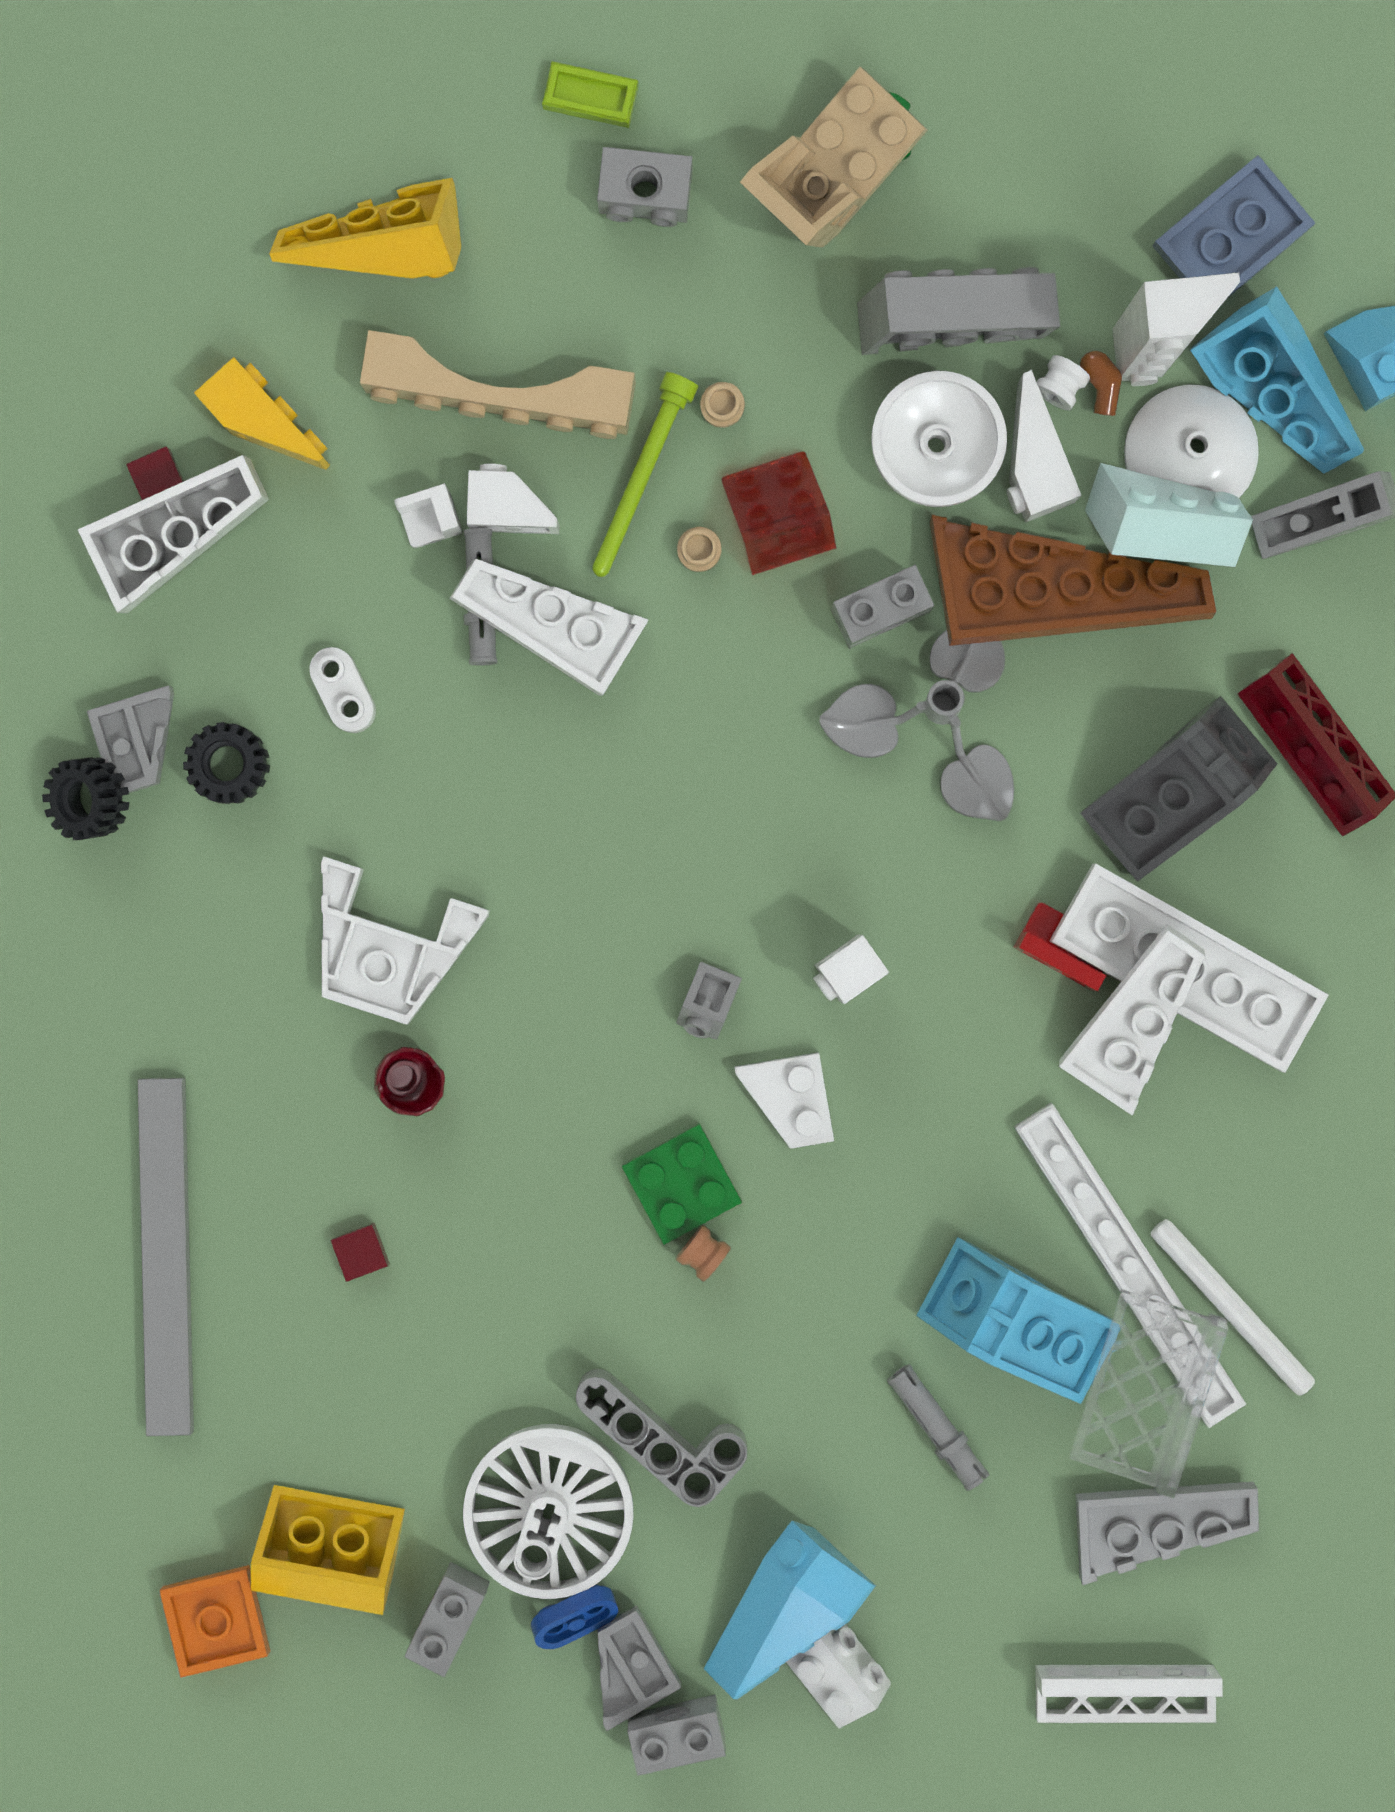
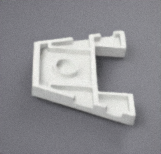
M323 856L321 862V873H323V896H321V912L323 913L322 997L406 1025L409 1024L486 921L490 910L450 898L437 941L435 942L351 914L350 910L364 869Z

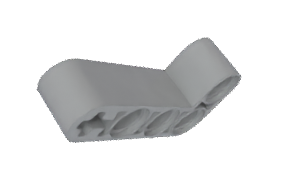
M603 1369L590 1370L579 1381L576 1392V1402L579 1409L677 1497L690 1506L701 1507L709 1504L742 1468L747 1459L745 1434L733 1424L718 1425L695 1448L608 1371ZM602 1385L606 1388L605 1400L599 1396L594 1400L588 1398L589 1386L597 1389ZM619 1398L621 1401L618 1404H616L611 1416H607L606 1414L608 1413L609 1404L606 1401H608L612 1406H614L616 1400ZM634 1413L641 1418L643 1425L637 1431L627 1432L620 1427L618 1419L623 1414ZM732 1439L739 1445L740 1449L734 1456L726 1458L718 1455L714 1447L720 1440ZM659 1443H668L674 1447L676 1455L669 1461H659L653 1456L651 1450ZM692 1473H702L708 1477L710 1483L704 1490L695 1491L686 1485V1478Z

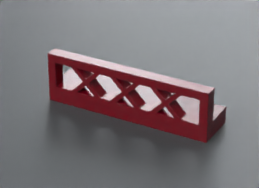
M1293 653L1282 659L1267 673L1237 693L1342 837L1375 819L1395 799V791ZM1284 671L1295 683L1296 690L1291 687L1282 673ZM1312 710L1315 711L1322 720V726L1319 725V723L1313 717ZM1339 746L1342 747V749L1348 755L1349 762L1346 761L1344 757L1341 755L1339 751ZM1365 782H1367L1370 785V787L1379 797L1377 801H1375V799L1367 790Z

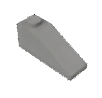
M1377 471L1251 516L1253 519L1252 526L1262 559L1352 533L1395 518V484L1391 472Z

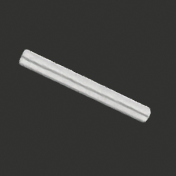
M1165 1219L1158 1223L1151 1231L1152 1238L1296 1395L1301 1396L1308 1392L1315 1384V1379L1171 1221Z

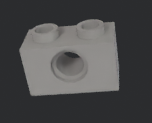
M603 147L597 197L599 214H606V218L616 222H631L633 217L651 219L650 222L652 224L662 227H674L677 225V222L687 223L693 172L692 156ZM641 182H650L657 188L652 196L646 198L637 196L633 189Z
M915 564L834 601L831 611L848 648L851 649L929 613L934 604Z
M450 1562L410 1641L404 1657L445 1677L486 1595L490 1581Z
M716 1695L643 1710L629 1718L627 1732L637 1776L726 1756L725 1734Z

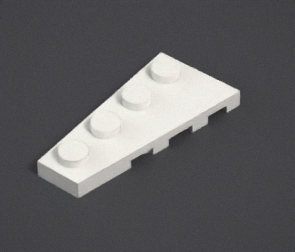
M478 559L472 561L449 598L599 696L605 693L648 622V619L613 609L614 607L571 594L569 591L550 587L533 581L529 577Z
M1167 924L1060 1058L1059 1067L1133 1115L1145 1083H1148L1153 1072L1154 1063L1162 1045L1166 1043L1172 1030V1023L1177 1012L1183 1006L1204 960L1205 950Z

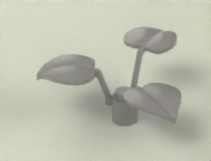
M946 630L935 641L929 658L932 672L937 677L946 680L935 683L930 688L925 701L918 702L915 707L900 716H894L896 703L891 694L880 686L862 684L852 687L841 694L832 706L820 716V725L830 740L844 751L862 758H876L892 751L898 743V732L895 725L903 724L920 713H925L928 719L936 724H949L952 730L955 753L959 761L948 764L942 773L940 789L944 800L957 813L967 817L1002 821L1008 817L1014 799V782L1007 760L997 749L989 745L976 746L966 756L960 732L961 721L958 718L964 704L962 688L968 692H982L993 687L1002 676L1005 667V653L1001 641L949 646Z

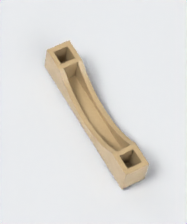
M368 330L360 384L366 393L371 394L370 399L381 403L396 404L397 398L415 401L414 406L430 411H440L441 405L459 408L458 413L468 417L484 418L485 412L503 415L502 420L512 424L528 425L529 419L547 422L546 427L556 431L572 432L573 426L591 429L590 434L599 438L616 439L617 433L628 434L636 380L634 372L588 366L571 377L548 385L527 388L495 387L469 380L447 369L427 354L413 337Z

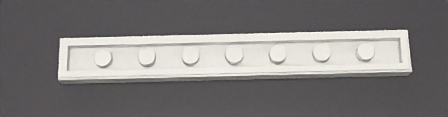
M1049 1103L1015 1125L1016 1132L1205 1425L1211 1428L1245 1406L1246 1403L1054 1105Z

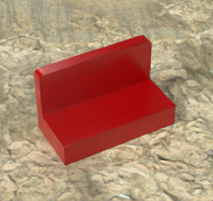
M1038 903L1013 948L1091 991H1098L1106 975L1101 970L1049 942L1064 914L1045 903Z

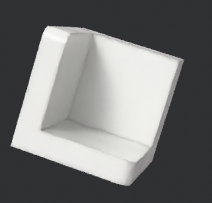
M445 483L394 500L396 508L401 514L410 545L413 548H419L463 534L450 491Z

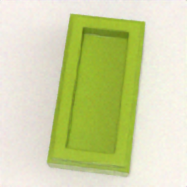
M552 61L542 102L543 110L629 128L639 82L636 79Z

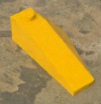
M453 178L414 184L398 189L396 191L399 198L377 206L373 205L371 199L357 203V209L339 219L334 214L328 213L278 230L269 252L272 262L412 279L424 276L430 278L443 277L449 272L455 271L462 248L456 189Z

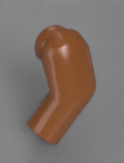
M1088 352L1081 358L1080 367L1089 374V381L1097 389L1093 412L1115 416L1122 381L1121 372L1103 352Z

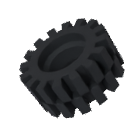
M219 722L215 726L207 725L202 728L203 732L200 735L195 733L190 739L193 741L191 747L186 746L184 754L188 755L187 762H183V768L189 774L186 777L187 781L196 788L194 791L200 796H204L214 802L239 804L245 802L244 799L248 797L253 798L258 794L256 790L265 785V774L270 771V765H267L266 759L269 758V754L262 746L264 743L252 731L237 724ZM231 746L241 753L243 769L235 779L222 781L211 770V758L218 749Z
M88 757L62 761L58 763L59 767L52 768L48 774L53 779L45 780L43 786L50 790V794H43L42 800L43 802H50L51 808L44 811L47 818L55 817V820L51 823L55 830L63 829L61 835L65 838L73 837V840H85L108 836V834L115 833L119 829L117 824H123L126 819L120 811L129 810L130 803L122 801V796L129 795L128 787L120 788L119 783L125 780L122 773L113 774L116 766L112 762L105 763V759L100 757ZM83 782L88 787L92 799L89 814L84 810L80 799Z

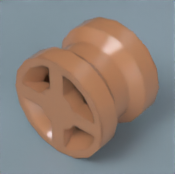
M702 1225L684 1245L675 1260L681 1265H690L696 1270V1277L704 1282L720 1265L730 1251L731 1246L724 1241L717 1242L711 1237L710 1229Z

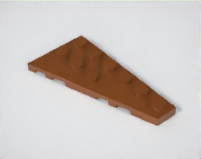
M932 515L929 521L949 646L1212 619L1216 614L1208 570L1155 560L1153 563L1139 561L1122 555H1113L1110 552L1105 554L1085 550L1086 546L1020 532L1011 535L987 530L988 526L971 523L970 526L947 522L946 517Z

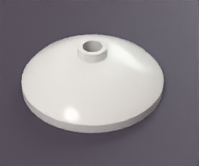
M925 372L901 382L883 400L872 427V453L876 466L884 480L902 497L924 506H953L978 495L996 476L1006 452V424L995 399L976 381L954 372ZM933 438L940 439L944 444V449L941 452H933L928 447V441Z
M1203 385L1176 386L1151 398L1132 420L1124 445V461L1127 470L1213 492H1227L1238 498L1245 492L1253 479L1259 455L1256 431L1245 410L1229 395L1225 396L1219 390ZM1191 440H1201L1204 443V452H1194L1190 447Z

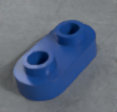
M594 1585L557 1604L542 1608L531 1621V1630L536 1645L542 1649L560 1648L610 1623L618 1614V1606L613 1591L605 1586Z

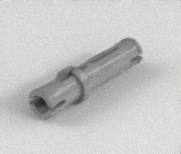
M471 528L464 530L466 571L472 561L479 556L481 561L493 565L492 529ZM468 611L467 614H464V625H467L469 628V664H497L495 628L484 621V637L480 638V618Z
M910 1364L903 1366L893 1374L895 1377L891 1376L887 1379L888 1384L892 1386L918 1424L936 1447L934 1452L940 1460L945 1459L964 1485L966 1491L972 1490L989 1476V1472L979 1462L966 1443L968 1438L963 1431L958 1432L954 1425H952L944 1411L920 1381Z

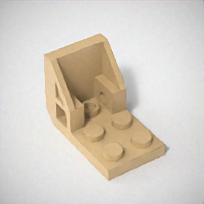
M859 67L800 138L794 135L753 166L740 183L805 245L823 248L840 233L928 129L866 70Z

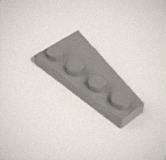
M1254 1481L1075 1494L1079 1578L1082 1585L1097 1581V1576L1118 1571L1121 1574L1137 1569L1136 1564L1159 1557L1163 1561L1180 1556L1179 1551L1198 1545L1206 1548L1259 1531L1258 1488Z

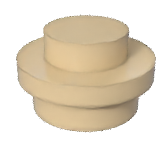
M717 382L710 385L702 394L700 409L704 419L711 425L720 428L729 427L737 423L742 417L745 407L741 391L735 385L727 382Z
M691 528L684 532L678 541V558L691 571L704 572L710 570L720 559V540L708 528Z

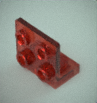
M804 451L722 477V485L739 528L747 563L752 575L836 549L830 512Z

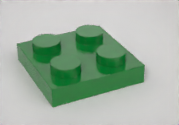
M700 1123L622 1165L623 1171L663 1245L742 1203L737 1190Z

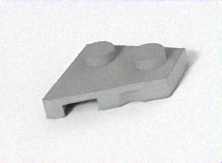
M169 685L87 711L101 758L105 759V763L112 762L116 766L113 774L122 773L125 780L119 783L120 788L128 787L129 793L160 784L174 699L173 687Z
M637 1605L598 1629L603 1726L608 1731L679 1690L682 1682Z

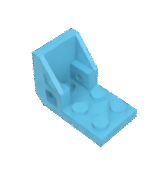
M957 1237L916 1315L962 1349L984 1362L1079 1404L1082 1403L1123 1326L1114 1319L1049 1289L1031 1276Z

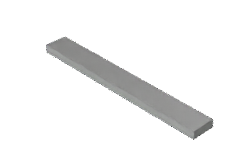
M185 1077L138 1079L146 1436L191 1435L194 1432L186 1082Z

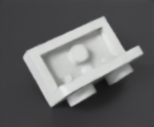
M846 1624L838 1630H831L814 1642L815 1646L805 1653H798L786 1662L838 1729L876 1710L891 1685L882 1667L874 1661L859 1642L855 1633Z

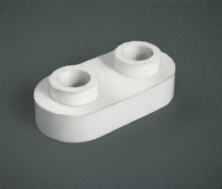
M329 647L317 652L310 663V676L331 720L338 728L349 733H359L366 730L375 719L376 706L354 660L349 654L339 648ZM329 662H337L339 665V672L334 677H327L324 673V668ZM354 701L358 704L359 711L354 717H346L344 707L348 702Z

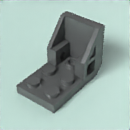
M1219 696L1167 740L1148 760L1093 801L1080 814L1138 882L1242 805L1258 791L1278 763L1222 696Z

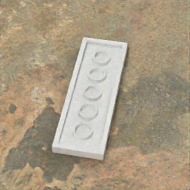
M1092 864L1049 942L1122 982L1168 924L1205 950L1204 960L1184 1004L1179 1008L1177 1014L1280 1072L1285 1073L1329 995L1098 864Z

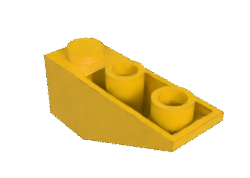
M233 357L194 392L231 435L324 470L330 466L322 456L327 447L311 429L307 430L304 434L301 433L292 423L298 415L281 396L273 401L266 394L263 388L268 382L251 363L243 368Z

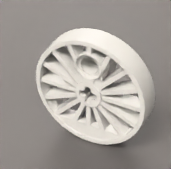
M541 1424L523 1428L497 1443L483 1457L473 1472L466 1489L463 1505L465 1534L472 1553L482 1568L494 1580L511 1591L541 1599H556L578 1594L605 1578L619 1562L627 1547L633 1525V1500L627 1476L615 1455L601 1441L582 1430L558 1424ZM511 1447L529 1484L499 1460L497 1456ZM523 1447L539 1452L542 1483ZM549 1455L560 1458L553 1483H551ZM569 1462L579 1464V1468L562 1486ZM489 1466L519 1493L482 1482L480 1479ZM590 1469L606 1473L572 1491ZM616 1481L622 1493V1497L581 1500ZM476 1493L516 1506L475 1510ZM547 1503L555 1506L551 1519L542 1517ZM624 1509V1523L621 1526L583 1513ZM518 1519L483 1538L477 1522ZM579 1526L616 1537L618 1540L609 1552ZM521 1531L519 1539L499 1562L488 1548ZM569 1535L601 1562L587 1571ZM560 1544L577 1577L560 1581L557 1554ZM528 1546H539L544 1549L547 1558L542 1562H531L525 1557L523 1550ZM512 1561L514 1562L515 1569L519 1574L507 1568L512 1563ZM550 1572V1581L538 1580L544 1578Z

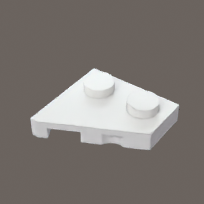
M819 1052L735 1066L737 1077L790 1149L834 1141Z

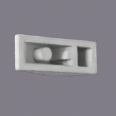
M1032 370L1023 373L1017 384L1009 477L1011 488L1007 489V496L1014 513H1022L1025 523L1074 504L1081 497L1080 490Z

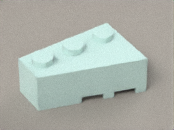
M1100 463L1085 508L1088 517L1109 552L1113 555L1236 567L1253 521L1241 500L1233 494L1213 492Z

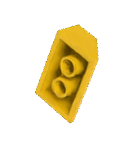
M274 1485L251 1560V1591L383 1615L394 1573L405 1509Z

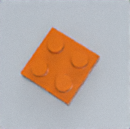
M250 1565L165 1585L160 1589L180 1678L268 1657L271 1652L257 1593L251 1591Z

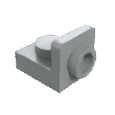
M700 962L676 1023L683 1026L689 1034L695 1037L718 1039L742 978Z

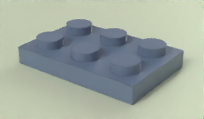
M1257 155L1158 238L1152 246L1179 278L1239 273L1240 283L1228 296L1229 298L1310 230L1315 222L1259 155Z

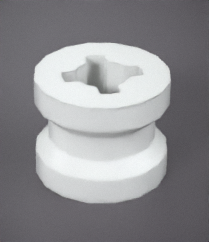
M1053 355L1047 364L1048 373L1045 377L1038 379L1037 385L1044 400L1060 409L1071 410L1076 402V392L1078 389L1085 388L1090 380V376L1083 368L1071 360Z

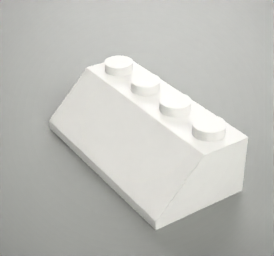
M1239 273L1144 282L1113 327L1116 367L1121 372L1122 381L1131 380V386H1147L1157 383L1158 377H1162L1238 286L1240 283Z

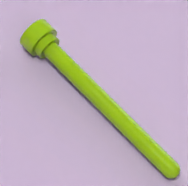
M666 372L659 387V390L662 392L659 399L663 403L592 567L594 574L598 577L606 576L612 567L679 409L684 410L686 403L691 404L698 385L685 377L671 372Z

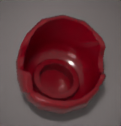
M400 1047L385 1054L375 1068L374 1090L385 1107L396 1114L420 1116L433 1110L443 1097L445 1085L444 1071L430 1054L419 1048Z

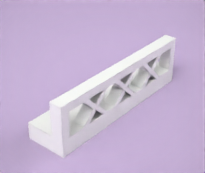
M1036 1665L1037 1723H1216V1697H1223L1222 1677L1214 1665ZM1046 1697H1075L1064 1709H1046ZM1088 1697H1120L1109 1709H1096L1087 1700ZM1133 1697H1164L1153 1709H1140L1131 1700ZM1204 1697V1709H1185L1176 1698ZM1081 1704H1083L1087 1709H1077V1708H1078ZM1126 1704H1128L1132 1709H1122V1708H1123ZM1170 1704H1172L1176 1709H1166V1708H1167Z

